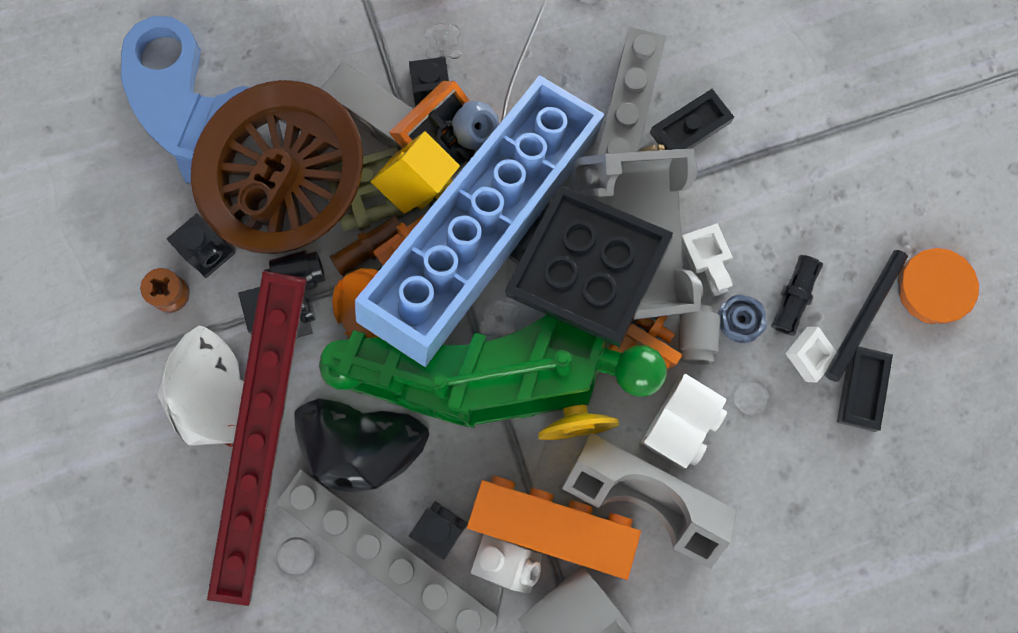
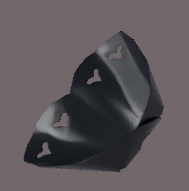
M321 398L309 401L294 411L295 431L302 455L312 477L320 480L329 488L345 492L374 490L404 473L423 452L429 437L428 428L409 414L390 411L362 413L347 404ZM316 410L309 420L302 417V414H309L311 411ZM330 411L335 412L336 415H345L346 417L334 420ZM382 422L384 424H387L391 422L393 424L388 426L385 430H383V428L376 423ZM405 426H409L412 432H418L419 436L408 437ZM347 478L351 481L352 486L338 484L336 479Z

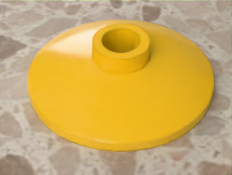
M587 405L571 406L563 409V418L554 421L538 432V438L540 440H560L587 436L590 432L596 434L618 427L620 425L619 419L603 414L588 413Z

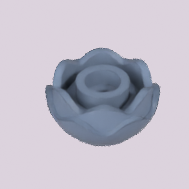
M468 101L463 104V107L453 117V133L457 138V142L462 147L478 151L498 127V116L488 104L480 101ZM477 122L480 125L479 129L475 128Z
M742 294L734 295L724 302L719 309L720 330L728 339L734 342H752L767 327L764 307L760 301ZM739 316L744 318V323L739 322Z

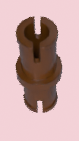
M395 215L368 233L360 232L357 234V240L329 256L342 277L370 258L373 260L377 259L373 251L398 234L396 226L400 222Z

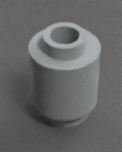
M701 305V311L680 314L678 351L683 354L682 362L699 365L714 363V355L719 353L720 315L712 313V307Z

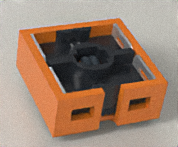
M442 81L389 132L399 146L403 148L426 131L460 165L452 175V180L456 178L477 152L476 150L462 147L457 142V138L453 133V117L463 107L464 103L470 101L455 81ZM477 122L475 128L479 129L480 125Z

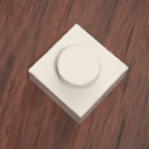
M806 327L785 354L806 382L817 383L826 372L836 351L819 327Z

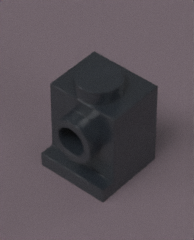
M198 213L166 238L185 261L198 270L204 278L209 277L235 254Z
M434 501L430 508H426L409 534V537L444 560L467 527L468 522Z

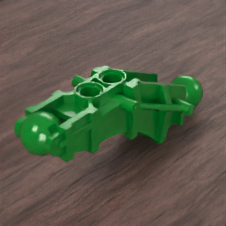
M547 314L527 327L504 337L487 341L485 335L474 332L470 344L442 345L426 367L380 337L367 338L365 333L355 330L352 331L350 339L336 340L326 345L319 361L322 379L334 389L351 390L352 392L378 398L429 417L474 429L479 424L520 417H532L537 414L561 411L564 408L576 405L589 406L599 372L615 376L622 390L633 397H647L662 388L667 379V366L663 357L650 346L635 345L622 353L606 348V341Z

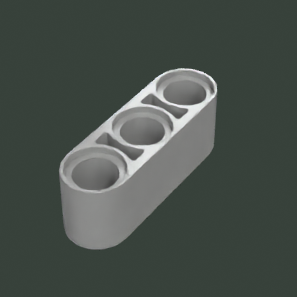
M341 63L321 89L331 94L346 108L356 125L389 148L397 146L398 151L402 148L389 132L413 108L349 64Z

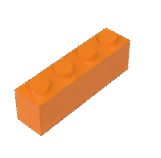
M492 475L490 482L481 481L467 529L628 580L641 535V530L631 527L633 519L610 512L608 519H603L592 515L594 508L592 506L570 500L568 507L553 503L554 494L531 487L528 495L514 490L516 482Z

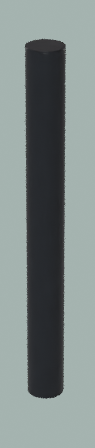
M894 250L824 373L829 380L834 382L840 381L908 258L905 252L901 250Z

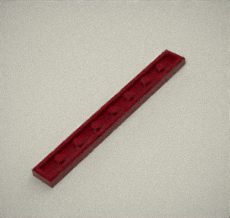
M268 271L262 272L207 596L208 601L249 606L252 599L306 289V278Z

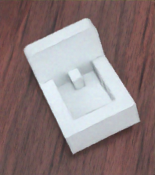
M484 534L471 574L510 590L529 594L540 577L542 554Z

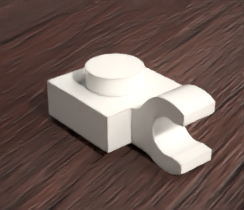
M718 223L682 235V248L693 273L698 274L705 271L707 284L713 298L728 293L727 288L732 287L733 284L724 264L729 263L733 257Z

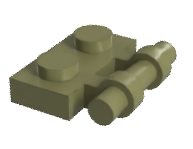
M397 146L363 156L361 182L351 204L353 213L344 215L340 220L343 231L357 227L359 230H364L371 227L370 223L389 218L393 215L397 219L403 217V212L386 196L385 203L366 209L362 201L383 194L370 181L388 160L398 152ZM343 163L324 168V170L342 172ZM328 182L331 193L335 194L339 183Z

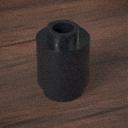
M307 250L271 259L269 260V269L264 270L306 278L305 291L316 288L319 282L326 281L322 262L317 251L308 253Z

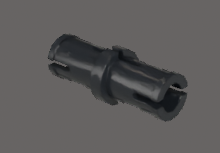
M800 255L798 257L795 270L788 285L783 286L781 291L783 298L771 324V327L776 331L791 336L796 334L802 314L806 306L811 305L814 298L811 293L823 267V263L819 262L818 259L807 255Z

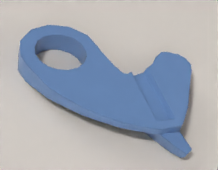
M152 16L136 23L123 39L121 80L129 104L137 119L148 134L169 154L176 158L180 173L185 183L189 184L191 183V164L194 149L205 125L223 104L250 87L240 86L216 97H204L199 93L194 94V84L199 68L201 50L187 25L173 17ZM171 37L181 42V55L168 68L154 70L143 66L141 60L143 51L153 40Z

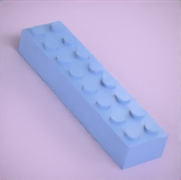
M539 75L355 299L356 322L426 367L554 197L559 185H563L572 173L575 160L579 157H584L596 141L605 114Z

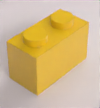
M424 131L395 153L370 182L405 214L415 207L422 210L434 197L438 199L452 183L451 177L460 165Z

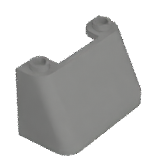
M694 149L607 153L579 157L573 164L572 190L674 232L673 239L634 319L701 311L702 283L692 271L683 270L679 191L689 189L698 174Z

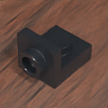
M445 57L409 61L412 91L416 107L442 81H449Z

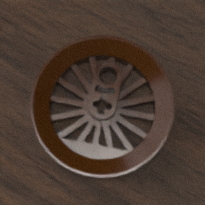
M292 80L270 81L250 87L223 104L210 118L199 136L191 164V187L199 213L219 237L243 250L261 254H276L307 246L328 233L342 219L357 194L363 172L361 137L353 118L346 108L331 94L319 87ZM279 121L287 124L284 141ZM267 123L273 148L268 145L257 130ZM250 135L264 152L262 155L242 145ZM329 147L334 149V151L322 154ZM239 152L257 163L256 165L235 164L233 160L236 153ZM341 162L343 163L342 172L319 170ZM229 175L249 176L247 179L229 184ZM310 181L339 183L335 194H332ZM301 187L329 201V204L321 213H319ZM238 196V202L233 205L231 198ZM267 198L264 207L258 210L259 203ZM297 198L313 218L304 225H302ZM287 208L291 230L282 232ZM245 214L250 216L246 224L240 219ZM262 225L269 226L268 232L259 230Z

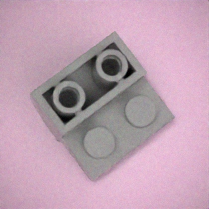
M583 566L518 619L526 633H635L620 611Z

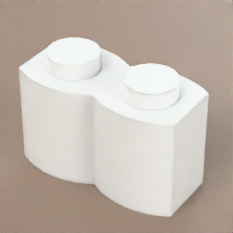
M687 374L681 375L645 432L640 444L680 469H686L689 464L696 466L707 448V445L702 443L709 430L715 432L726 417L727 411L722 408L727 399Z

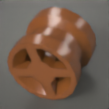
M153 269L141 281V296L147 303L162 312L172 313L179 311L189 300V286L182 278L169 269Z

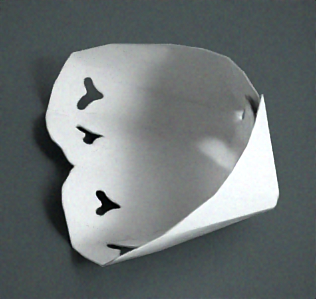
M199 325L186 333L169 355L157 396L175 432L189 446L234 442L244 381L240 380L238 361L230 347L214 332ZM200 337L204 339V342L206 344H210L213 348L200 349ZM219 357L222 358V365L226 367V371L215 368Z

